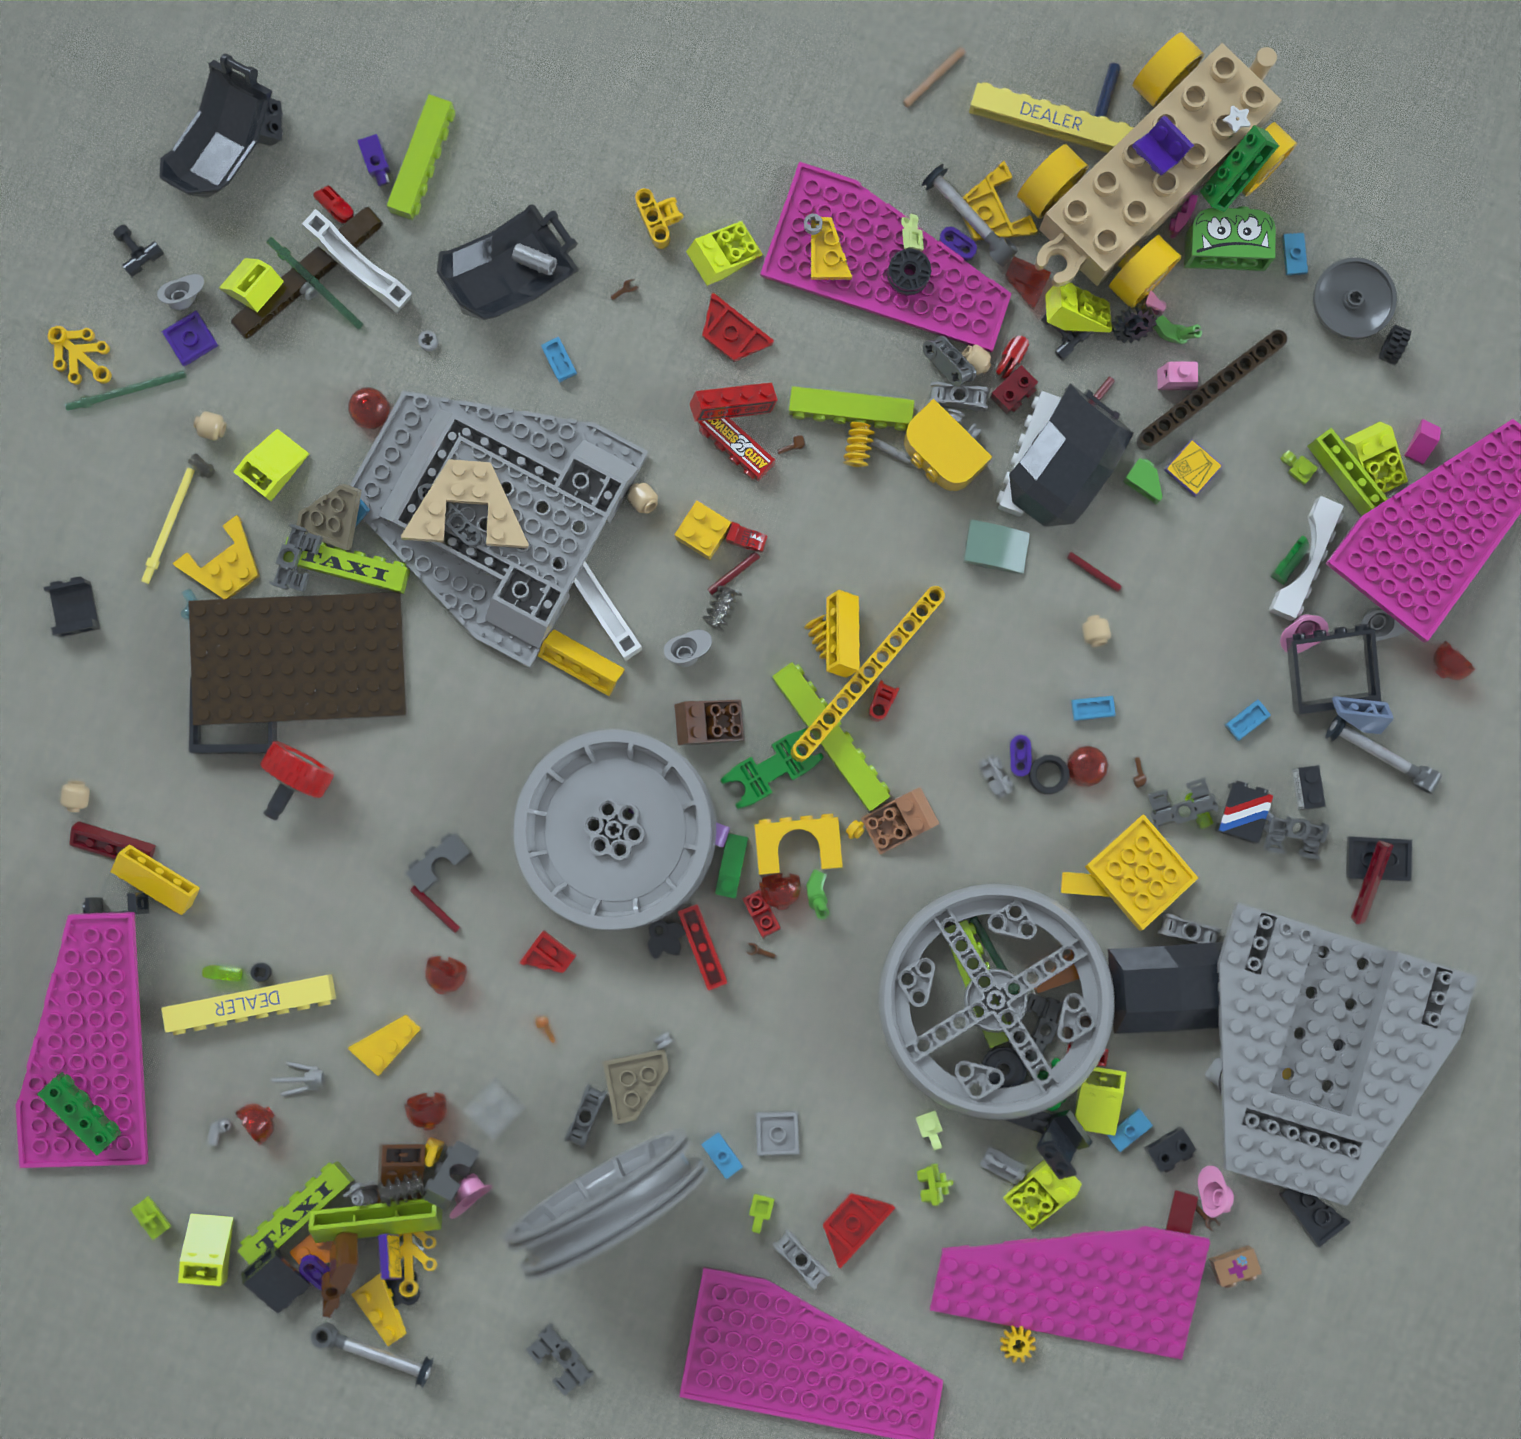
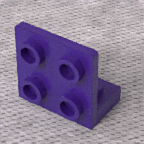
M1163 116L1146 135L1134 142L1132 147L1140 157L1150 164L1154 172L1162 176L1177 165L1194 147V144L1166 116Z

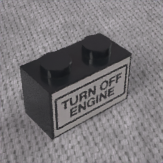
M1315 765L1292 769L1298 810L1326 807L1320 766Z

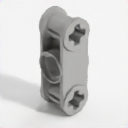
M931 382L930 384L932 393L928 403L934 398L942 407L964 408L974 411H987L988 409L986 400L987 394L990 392L989 388L981 386H954L953 384L943 382ZM962 393L965 398L963 400H956L953 395Z
M1167 913L1162 914L1164 918L1161 930H1158L1159 934L1197 944L1216 942L1218 933L1221 932L1220 928L1202 925ZM1189 925L1193 928V934L1190 937L1185 933Z
M787 1229L785 1231L786 1234L772 1245L815 1290L817 1284L825 1276L828 1277L830 1273L811 1255L798 1238ZM798 1254H804L807 1257V1262L802 1265L798 1264L795 1257Z

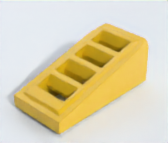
M432 1137L427 1140L425 1146L426 1166L431 1167L439 1161L445 1144L444 1141Z

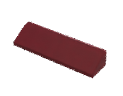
M80 821L71 827L70 846L116 860L118 853L130 844L153 858L156 848L155 844Z
M1379 841L1376 845L1351 914V919L1357 925L1363 924L1367 920L1393 849V845L1390 843Z
M1179 1190L1174 1191L1165 1230L1190 1235L1198 1196Z

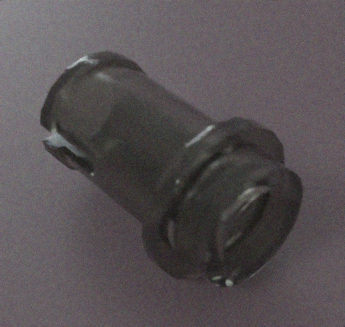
M195 453L191 456L194 460L189 458L188 463L200 472L202 478L208 479L215 473L214 466L208 464L199 454Z

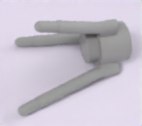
M287 1062V1066L309 1072L305 1073V1077L271 1079L272 1083L305 1082V1085H309L281 1093V1096H287L309 1090H318V1087H323L324 1072L319 1070V1067Z

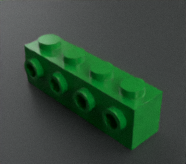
M1254 125L1200 190V193L1209 205L1225 212L1279 147L1278 143L1267 130Z
M63 1072L57 1075L37 1094L96 1156L122 1133L118 1125L104 1115L102 1108L94 1105L89 1099L88 1094L80 1090L74 1084L72 1077Z

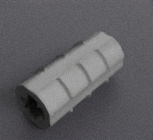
M517 244L512 254L513 261L547 275H551L554 272L557 263L556 258L522 244Z

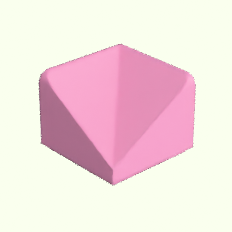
M1150 290L1144 304H1146L1147 308L1151 307L1155 315L1161 316L1166 309V302L1159 300Z

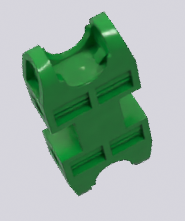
M807 728L790 733L771 744L776 754L756 765L753 758L749 757L734 766L720 779L722 785L731 781V783L740 782L745 786V794L741 797L742 800L734 805L737 810L753 805L771 795L773 791L768 784L785 773H788L791 780L794 781L809 772L824 758L822 753L816 756L811 755L802 762L792 758L791 749ZM799 746L796 747V752L800 756H804L800 753ZM790 760L793 761V763H794V765L796 766V768H797V770L799 771V773L796 771L795 767L793 766V764H792V762H791ZM745 765H747L754 778L751 777ZM755 781L757 782V784L759 785L760 789L762 790L763 795L761 794L760 790L758 789L757 785L755 784Z

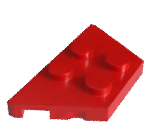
M715 293L711 294L702 337L733 362H736L774 344V340Z
M850 1192L822 1223L840 1269L894 1211L896 1207L893 1204Z

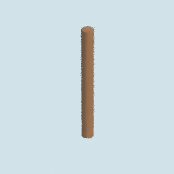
M959 47L903 101V104L906 107L912 105L966 53L964 48Z

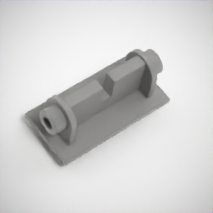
M993 754L988 756L987 759L979 761L981 765L979 768L986 779L991 776L994 777V780L988 783L994 795L1001 798L1014 791L1012 780L1008 775L1004 774L1002 770L1003 764L998 757H995Z
M990 1146L980 1163V1166L1016 1185L1024 1178V1171L1027 1167Z
M372 1181L367 1184H362V1182L354 1184L350 1187L351 1190L344 1194V1197L351 1196L352 1202L356 1206L368 1205L369 1203L377 1204L378 1183Z

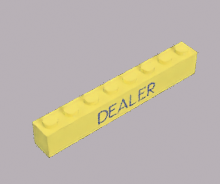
M977 82L969 109L971 114L1106 153L1111 151L1134 128L1125 122L1116 123L1104 116H1092L1086 111H1075L1066 105H1054L1048 100H1037L1028 94H1016L1010 89H999L986 82Z
M332 974L162 1007L161 1009L165 1033L173 1031L174 1036L186 1033L187 1028L193 1027L194 1031L207 1029L206 1025L214 1023L215 1027L227 1025L228 1020L235 1019V1023L248 1021V1016L255 1015L256 1019L269 1017L268 1012L276 1011L277 1015L289 1013V1008L297 1007V1011L309 1009L310 1004L318 1003V1007L330 1005V1000L336 999Z

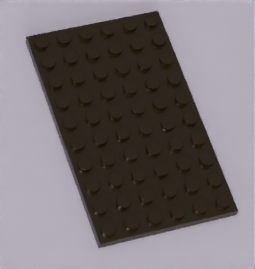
M400 592L188 600L194 726L406 716Z

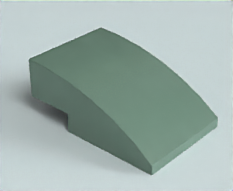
M971 520L969 522L963 563L1023 574L1030 533L997 524Z

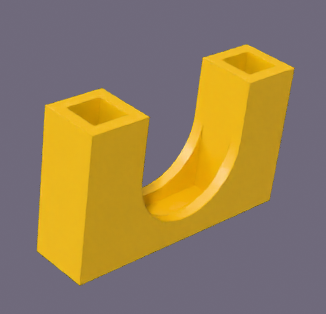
M822 814L820 819H813L812 815L800 816L798 821H792V817L779 818V822L771 823V819L758 820L759 824H755L759 875L780 873L779 842L785 834L793 830L807 831L816 838L820 850L821 869L843 867L838 817H834L833 814Z

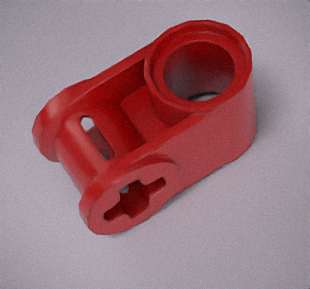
M880 680L868 711L869 717L873 721L879 722L885 719L900 688H893ZM876 706L881 707L884 714L876 716L873 713V708Z

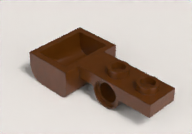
M342 1232L335 1237L331 1246L330 1271L324 1273L321 1278V1293L323 1297L322 1317L331 1318L334 1310L338 1309L340 1296L345 1294L346 1288L349 1287L358 1267L357 1233Z

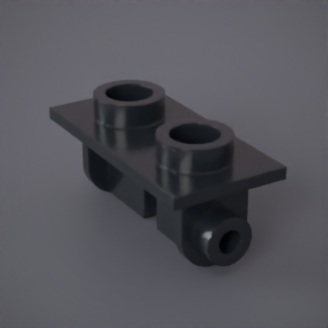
M1042 1111L1026 1117L1006 1119V1121L1043 1134L1052 1115Z

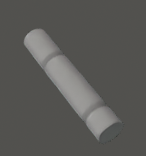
M874 437L871 445L909 464L910 459L906 458L907 454Z

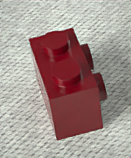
M1020 365L991 393L990 398L1006 415L1010 411L1014 413L1022 406L1021 401L1025 397L1029 399L1036 393L1038 381Z

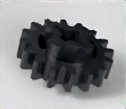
M1136 304L1135 308L1128 306L1127 311L1121 310V316H1115L1116 321L1112 322V331L1118 341L1121 340L1122 343L1127 342V340H1129L1130 344L1134 340L1139 342L1141 340L1140 337H1148L1147 332L1154 331L1152 327L1157 325L1155 321L1157 317L1152 308H1147L1146 304L1142 307Z

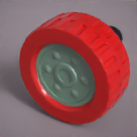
M274 741L267 750L261 762V767L268 774L276 778L280 784L269 801L267 809L264 810V815L274 821L279 820V815L283 813L295 791L315 798H321L334 778V772L308 754L285 743Z

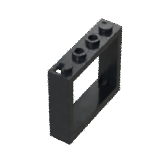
M1367 624L1354 625L1355 628L1353 629L1336 627L1332 632L1316 630L1313 631L1312 635L1296 633L1293 634V637L1286 638L1293 712L1302 715L1336 710L1332 701L1333 697L1302 702L1297 645L1363 635L1368 692L1338 697L1382 702L1374 628L1367 626Z
M190 678L189 753L266 754L271 744L277 741V722H268V744H201V726L193 725L192 683Z

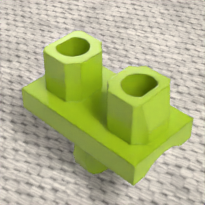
M938 1163L931 1164L917 1171L918 1181H928L930 1188L921 1190V1201L932 1203V1206L944 1202L943 1195L949 1194L948 1186L954 1184L953 1180H947L946 1172L939 1173Z
M147 1196L130 1209L140 1222L139 1225L143 1226L152 1240L171 1227L150 1196Z

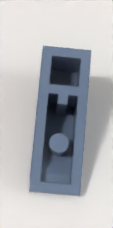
M1336 696L1332 698L1338 716L1364 733L1382 734L1394 719L1387 702Z

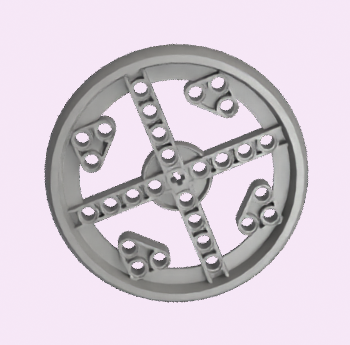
M980 884L958 889L939 897L915 914L904 926L889 950L883 966L879 987V1014L885 1040L892 1056L903 1073L921 1092L940 1105L963 1115L982 1119L1006 1120L1026 1117L1053 1107L1077 1090L1090 1076L1099 1063L1110 1037L1114 1017V989L1111 973L1099 944L1083 922L1069 909L1056 900L1029 888L1008 884ZM1012 907H1018L1021 910V916L1013 918L1009 910ZM993 914L988 920V928L992 933L1029 941L1035 937L1037 932L1036 925H1038L1058 940L1063 947L1015 976L1007 970L988 969L958 922L974 916ZM993 919H1001L1003 927L1001 929L993 928L991 925ZM949 922L956 925L955 932L951 934L944 930L945 924ZM1022 926H1031L1033 933L1030 936L1023 935L1021 933ZM942 933L971 979L964 994L965 1008L917 1037L911 1020L909 1001L913 1006L921 1008L929 1000L935 965L930 959H920L928 945ZM960 940L965 941L968 945L967 949L963 952L958 951L955 947V944ZM1064 950H1071L1073 952L1074 958L1072 961L1063 959L1062 953ZM971 958L977 959L979 962V967L975 970L967 967V961ZM1045 962H1054L1056 970L1052 973L1047 972L1044 968ZM922 963H929L932 967L931 972L928 974L921 973L919 970ZM1074 964L1081 981L1083 998L1079 994L1072 993L1064 999L1057 1029V1036L1060 1041L1064 1043L1074 1042L1064 1058L1051 1069L1021 1020L1028 1006L1027 993ZM1030 972H1034L1038 976V981L1034 984H1030L1026 980V975ZM904 974H911L914 981L911 985H904L901 979ZM980 977H988L990 979V986L987 988L980 987L978 984ZM1012 983L1017 984L1020 987L1019 994L1011 995L1008 992V986ZM916 992H922L925 995V1000L920 1004L913 1001V995ZM992 995H996V997H1001V1000L999 1001L1000 1006H996V1004L992 1005L990 1003L992 1001ZM1075 997L1078 999L1079 1007L1077 1009H1071L1068 1006L1069 998ZM981 1006L984 1010L983 1016L980 1018L974 1017L972 1015V1008ZM1004 1013H1010L1013 1016L1012 1024L1005 1025L1002 1022L1001 1017ZM1088 1016L1091 1020V1025L1088 1028L1082 1027L1079 1023L1080 1017ZM957 1017L964 1018L966 1021L965 1027L957 1029L953 1024L954 1019ZM976 1025L988 1032H1004L1034 1080L1016 1087L999 1088L1004 1082V1075L1000 1070L965 1061L960 1062L956 1066V1077H954L935 1063L928 1054ZM1064 1027L1072 1029L1073 1036L1070 1039L1062 1037L1061 1030ZM944 1028L948 1032L945 1040H938L935 1033L938 1029ZM1021 1031L1024 1033L1025 1040L1023 1043H1016L1013 1040L1015 1032ZM922 1039L927 1040L930 1044L929 1049L925 1052L920 1051L917 1047L918 1042ZM1029 1049L1034 1050L1037 1054L1034 1062H1029L1025 1059V1052ZM962 1065H967L971 1069L970 1075L966 1078L961 1077L958 1073V1069ZM1040 1068L1048 1071V1078L1044 1081L1039 1080L1036 1076V1072ZM992 1072L1000 1075V1082L996 1085L988 1081V1076ZM978 1083L981 1085L982 1093L979 1096H973L970 1093L972 1084Z

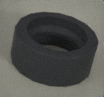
M1044 755L1036 759L1032 763L1028 774L1032 787L1037 792L1045 795L1055 794L1063 790L1068 784L1070 777L1069 768L1065 761L1054 755ZM1044 763H1053L1061 771L1060 781L1053 787L1043 786L1037 779V770Z

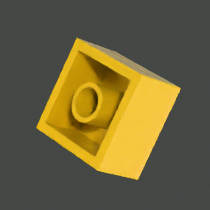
M696 500L674 536L676 540L710 561L729 532L732 522Z

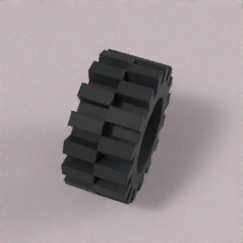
M1395 324L1387 335L1378 358L1389 364L1396 365L1408 345L1411 331Z

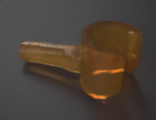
M547 1016L536 1017L537 1029L544 1027L551 1043L556 1042L550 1030Z

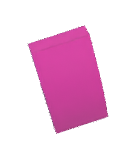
M1191 195L1182 204L1181 212H1178L1175 218H1171L1169 230L1172 231L1170 238L1174 239L1188 222L1196 206L1197 195Z

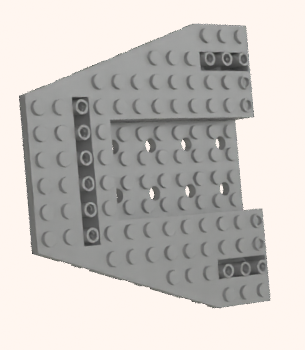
M403 391L350 486L362 490L360 499L370 509L363 519L477 640L531 668L538 656L543 641L550 634L570 597L568 591L603 527L606 523H611L649 452L592 422H581L574 419H563L551 415L527 411L521 412L509 408L503 409L492 407L491 405L461 400L456 401L449 398H438L426 394ZM448 459L490 462L501 486L506 483L512 485V490L506 494V497L528 541L529 547L528 549L521 550L513 547L486 546L487 530L481 529V522L488 519V505L455 503V507L480 532L482 540L477 547L471 548L466 546L446 525L444 529V543L401 540V535L422 503L418 495L419 488L427 483L433 485ZM540 503L548 504V510L545 513H539L537 506ZM454 518L451 523L452 527L460 528L463 525V520L461 518ZM577 522L585 524L584 531L580 533L575 532L573 527ZM467 528L463 531L469 538L468 542L470 540L473 542L477 540L475 538L476 533L470 534ZM558 558L565 560V565L561 569H556L553 565L554 561Z
M1235 902L1217 963L1219 973L1218 991L1220 992L1219 1033L1221 1040L1220 1059L1222 1060L1221 1098L1223 1109L1222 1127L1224 1128V1168L1348 1205L1460 1039L1477 976L1400 952L1380 948ZM1320 946H1324L1327 950L1326 955L1322 958L1317 954ZM1360 958H1364L1366 966L1360 970L1357 967V961ZM1312 986L1315 994L1313 997L1308 998L1306 996V989ZM1351 998L1354 1001V1007L1351 1010H1347L1345 1002ZM1301 1027L1303 1035L1301 1038L1296 1039L1294 1037V1030ZM1341 1039L1343 1047L1341 1050L1336 1051L1333 1044L1336 1040ZM1285 1068L1291 1069V1076L1288 1079L1282 1077V1072ZM1325 1080H1329L1331 1083L1328 1091L1322 1090V1083Z

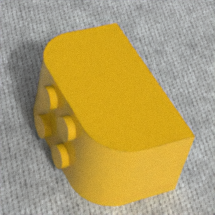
M934 398L910 421L907 427L904 447L912 458L911 462L918 469L922 468L926 472L925 476L932 483L936 482L945 490L959 491L964 489L989 465L992 456Z

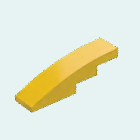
M1062 872L1061 893L1110 897L1091 874Z

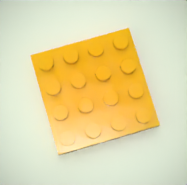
M1144 814L1137 818L1084 866L1139 931L1144 930L1198 879V876Z

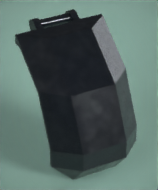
M227 53L221 55L220 62L212 60L208 63L210 72L198 113L173 149L160 158L159 178L187 195L208 198L230 184L258 143L271 99L272 90L257 82L258 70L252 66L247 67ZM233 69L245 74V76L235 72Z
M531 204L524 211L489 234L454 249L440 251L438 254L437 274L462 314L482 320L493 319L537 299L576 273L579 269L568 253L578 243L568 234L559 221L555 210L550 211L543 218L536 206ZM551 223L564 240L565 244L563 246L549 228ZM517 244L530 246L534 250H539V252L556 258L557 263L554 272L551 275H547L513 261L512 254Z
M1070 383L1065 388V393L1048 423L1020 462L1009 473L1012 503L1044 527L1074 524L1085 512L1115 470L1134 432L1118 420L1119 412L1111 410L1093 396L1092 391L1087 389L1083 393Z
M1224 942L1107 949L1108 966L1114 989V1034L1219 1028L1220 992L1218 991L1219 973L1217 963Z

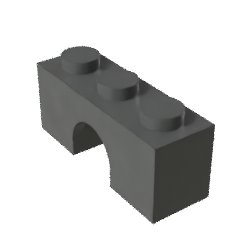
M457 833L445 835L440 840L442 843L438 847L432 846L424 853L425 857L421 861L417 859L408 866L409 870L406 872V875L421 893H425L441 880L435 872V864L439 859L445 857L454 866H458L473 853Z
M459 1140L456 1141L453 1147L449 1146L444 1155L446 1158L445 1162H439L434 1172L436 1177L434 1180L430 1178L424 1188L427 1191L424 1200L448 1211L461 1185L452 1180L450 1175L458 1174L467 1178L476 1163L480 1151Z

